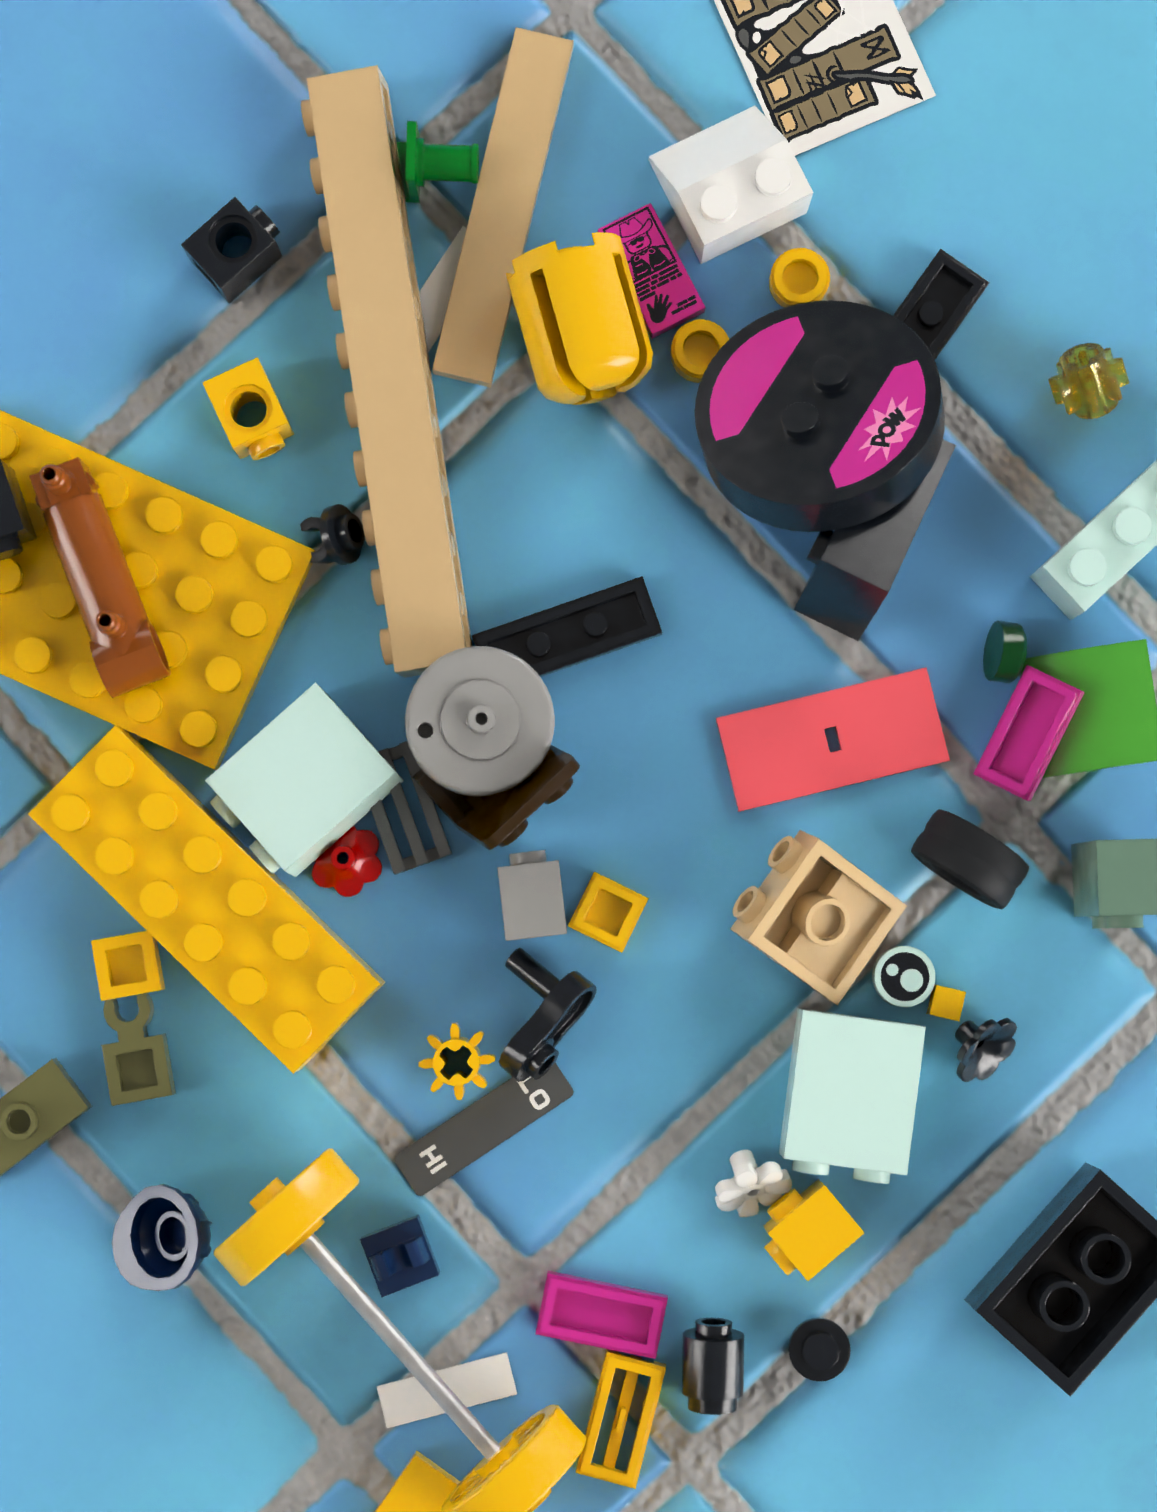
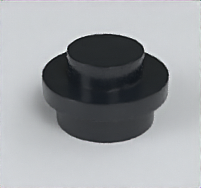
M811 1318L799 1324L793 1331L788 1344L789 1357L794 1368L803 1377L813 1381H827L835 1378L845 1369L850 1358V1342L846 1333L837 1323L826 1318Z

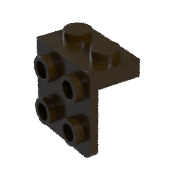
M551 745L543 762L529 778L511 790L491 796H467L452 792L434 782L422 769L412 778L460 831L488 850H491L498 845L504 847L515 841L527 828L528 821L526 819L543 803L550 804L561 798L572 786L573 779L571 777L578 771L580 764L572 755Z

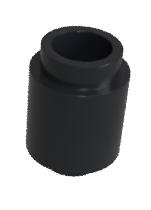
M697 1319L695 1321V1328L683 1332L682 1394L688 1397V1409L690 1411L708 1415L733 1413L737 1410V1398L743 1396L744 1333L732 1329V1321L728 1319Z

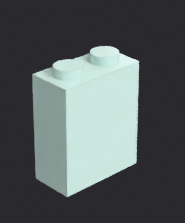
M315 682L205 781L217 794L210 803L220 816L232 828L237 827L242 822L257 839L249 848L262 864L273 874L281 867L288 874L297 877L370 812L371 807L379 800L382 801L391 793L390 790L404 780L379 754L377 749L328 694Z
M801 1008L797 1009L779 1154L784 1159L793 1160V1171L815 1175H829L830 1165L854 1168L853 1179L882 1184L890 1183L891 1173L907 1175L925 1026Z

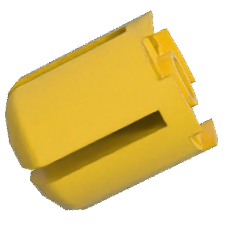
M591 233L594 245L584 247L573 246L558 250L556 241L547 243L513 259L512 265L515 273H506L537 388L546 399L572 405L596 403L612 398L617 392H626L635 387L651 369L652 347L621 237L614 233Z

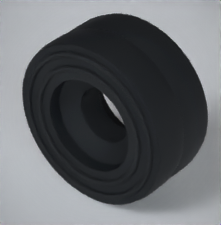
M940 809L931 816L924 831L918 836L911 849V853L938 876L973 898L1001 910L1008 905L1016 888L1022 883L1029 870L1028 864L1001 841L967 820Z

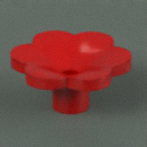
M353 826L314 861L315 864L312 869L314 882L323 888L334 887L344 897H352L360 893L364 883L377 880L382 873V863L376 856L380 846L377 835L369 830L357 831L356 827ZM346 852L349 859L345 864H341L339 856L341 853Z

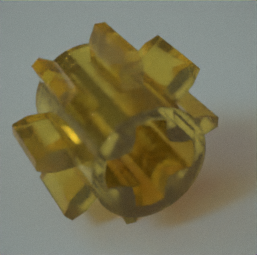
M1084 343L1068 349L1062 354L1059 362L1056 363L1059 375L1048 379L1055 403L1064 404L1067 414L1075 413L1076 416L1082 419L1099 418L1110 413L1117 406L1118 401L1122 399L1119 387L1129 384L1123 358L1113 359L1110 348L1103 349L1101 345L1096 343Z

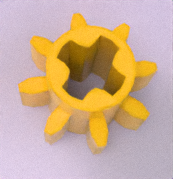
M453 1022L450 1028L451 1038L445 1042L433 1034L427 1037L429 1044L436 1049L433 1058H425L419 1061L418 1065L424 1069H434L437 1078L431 1085L430 1090L432 1092L439 1090L445 1083L454 1086L456 1099L462 1100L465 1093L464 1084L472 1080L474 1084L481 1088H485L488 1085L485 1077L478 1073L481 1064L495 1062L496 1055L480 1053L477 1045L483 1039L484 1032L482 1030L475 1033L471 1039L461 1037V1029L458 1022ZM462 1046H465L472 1053L467 1063L473 1071L469 1075L460 1070L453 1076L447 1074L443 1068L446 1066L448 1059L442 1053L443 1050L448 1047L456 1052Z

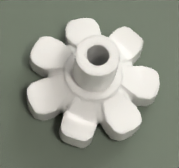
M740 1150L732 1154L729 1159L735 1176L731 1179L721 1180L716 1184L715 1191L717 1196L715 1200L717 1207L721 1211L729 1212L737 1209L739 1217L755 1216L759 1212V1202L764 1206L772 1205L782 1197V1194L790 1191L792 1180L787 1169L781 1170L778 1163L766 1162L757 1167L752 1151Z

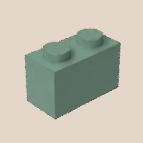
M1157 839L1095 840L1071 844L1074 917L1092 916V929L1144 928L1143 915H1157Z

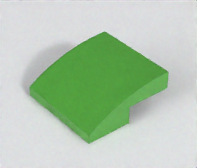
M1146 639L1026 658L1023 670L1019 675L1020 678L1026 665H1029L1085 692L1042 778L1157 761V705Z

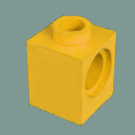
M258 357L202 382L228 440L240 459L251 455L253 460L269 457L285 447L284 439L295 435ZM257 401L266 405V415L258 425L243 427L237 424L238 411L244 404Z

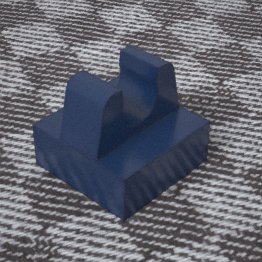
M419 1214L362 1236L360 1239L381 1297L440 1274V1269Z

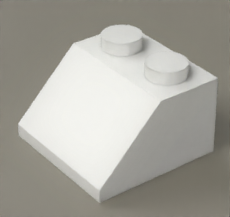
M752 106L649 156L648 159L700 264L806 214L814 193L787 139L756 106Z

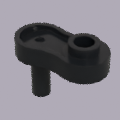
M518 948L507 959L506 968L544 998V1001L533 1016L513 1036L500 1056V1067L520 1082L530 1076L538 1080L549 1071L559 1055V1051L555 1049L556 1045L585 1013L593 1001L597 989L593 983L578 971H572L559 980L522 948Z

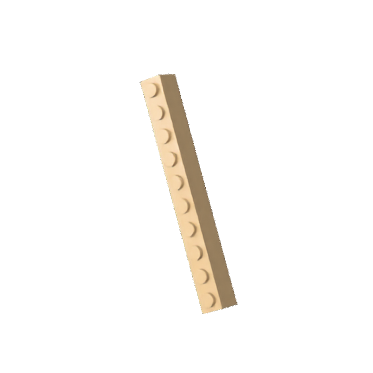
M378 65L307 78L310 99L301 101V112L308 137L315 136L318 157L310 159V173L316 194H324L327 213L326 216L318 218L319 234L325 253H333L336 273L327 275V288L333 310H341L344 333L336 334V349L341 368L343 370L350 369L353 391L345 392L344 394L345 409L350 427L359 428L362 450L353 452L354 470L359 487L367 486L370 509L362 511V524L368 546L376 545L379 569L371 570L372 591L377 606L385 605L388 628L380 629V646L386 665L394 664L395 673L403 677L421 675L434 661L445 654L457 649L473 646L389 88Z

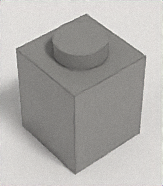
M545 850L509 854L510 866L497 867L506 941L567 934L559 860L546 861Z

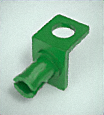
M407 121V142H397L405 201L420 203V187H424L425 181L472 182L473 184H478L479 144H425V138H420L417 121Z

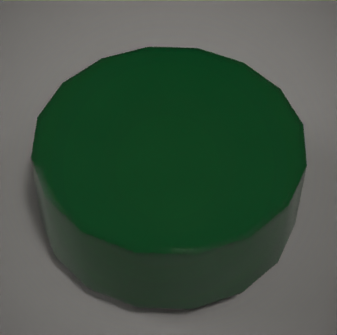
M996 621L991 626L986 638L983 655V670L986 679L989 681L1011 683L1022 672L1027 655V637L1024 629L1018 623Z

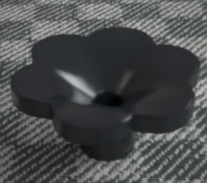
M1004 1018L998 1022L990 1019L985 1021L980 1027L971 1020L961 1024L955 1033L956 1040L962 1044L957 1054V1059L960 1062L956 1071L957 1076L964 1082H969L975 1077L979 1080L990 1077L996 1071L999 1062L1008 1058L1015 1048L1016 1042L1012 1037L1017 1029L1016 1023L1009 1018Z

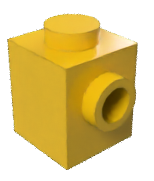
M819 1179L801 1194L793 1188L788 1193L782 1195L768 1208L767 1213L772 1219L763 1225L766 1232L772 1238L764 1246L769 1255L787 1276L797 1268L807 1281L813 1278L864 1234V1231Z

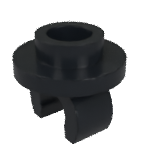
M336 504L329 506L323 510L321 517H310L300 524L301 531L320 532L323 542L322 547L318 551L311 552L310 563L330 564L336 562L340 565H347L356 562L360 557L362 546L365 542L363 525L360 519L344 505Z

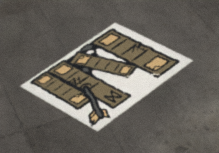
M714 0L766 118L787 139L795 156L936 96L893 0Z

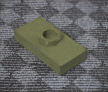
M57 1058L51 1059L0 1098V1177L93 1107Z

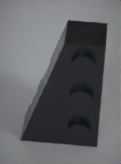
M943 439L937 459L922 483L907 498L886 513L855 526L818 533L806 558L815 563V566L794 608L795 611L859 641L894 582L956 445Z

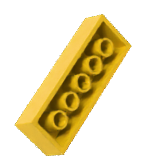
M114 726L28 813L54 841L293 1074L300 1071L385 983L354 950L281 879L270 872L245 844L127 730Z

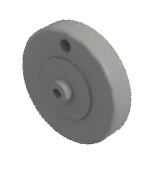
M465 647L438 658L418 678L406 706V738L410 751L419 767L440 786L467 796L496 795L521 784L541 765L549 751L554 735V707L549 691L541 677L523 659L494 647Z

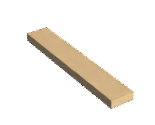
M515 28L432 371L435 375L490 388L492 386L513 299L506 273H515L512 260L524 254L574 48L573 40Z

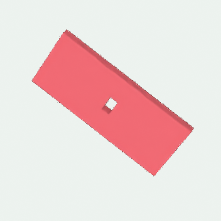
M927 667L716 718L738 812L950 761ZM835 727L840 750L830 752L825 729Z

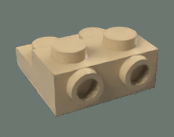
M799 830L794 838L786 836L774 846L768 858V865L773 869L759 888L751 886L738 897L733 907V916L737 920L730 930L838 1006L907 905L822 840Z

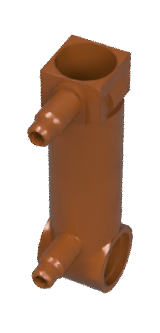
M79 457L59 465H45L40 472L29 476L36 493L35 501L37 506L44 511L43 517L91 641L89 643L92 657L106 690L114 698L170 676L171 670L165 651L155 628L148 619L101 494L98 493L97 489L100 488L98 482L92 477L89 467Z

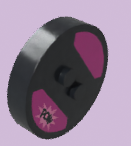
M828 300L800 303L776 310L753 321L731 337L713 357L703 374L695 401V426L705 463L712 480L724 497L737 509L762 523L777 528L802 532H824L839 530L872 520L886 513L907 498L922 483L937 459L945 431V413L940 375L936 362L924 341L913 329L880 309L860 303Z

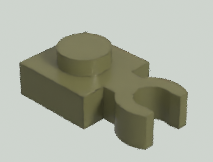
M148 993L137 995L139 1012L132 1021L122 1018L119 1013L117 999L106 1000L104 1003L103 1012L105 1020L113 1030L117 1031L119 1042L101 1045L111 1106L176 1094L166 1033L148 1036L147 1025L151 1022L154 1014V1004Z

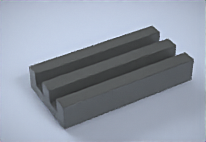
M405 741L398 746L378 751L395 771L396 768L393 761L404 757L436 847L425 851L403 787L399 782L390 792L413 853L412 856L403 859L383 801L379 800L371 807L393 873L397 875L452 855L434 801L412 778L421 768L415 761L408 742Z

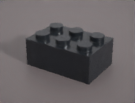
M1084 1163L964 1300L1065 1393L1071 1396L1157 1299V1220L1101 1169Z

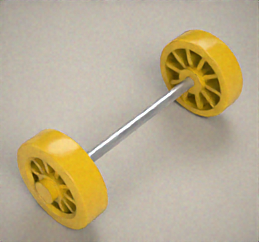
M328 1148L286 1186L276 1177L249 1202L257 1212L214 1250L213 1255L240 1286H246L283 1253L288 1256L300 1246L484 1456L451 1492L444 1502L441 1512H533L549 1496L552 1491L551 1488L579 1457L585 1447L586 1436L559 1405L552 1404L536 1412L498 1444L314 1234L325 1223L322 1218L359 1184V1178L333 1148Z

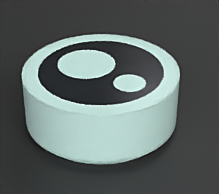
M896 946L886 950L878 957L873 967L872 981L878 995L887 1003L899 1007H912L922 1003L931 994L935 985V969L929 957L919 949L909 946Z

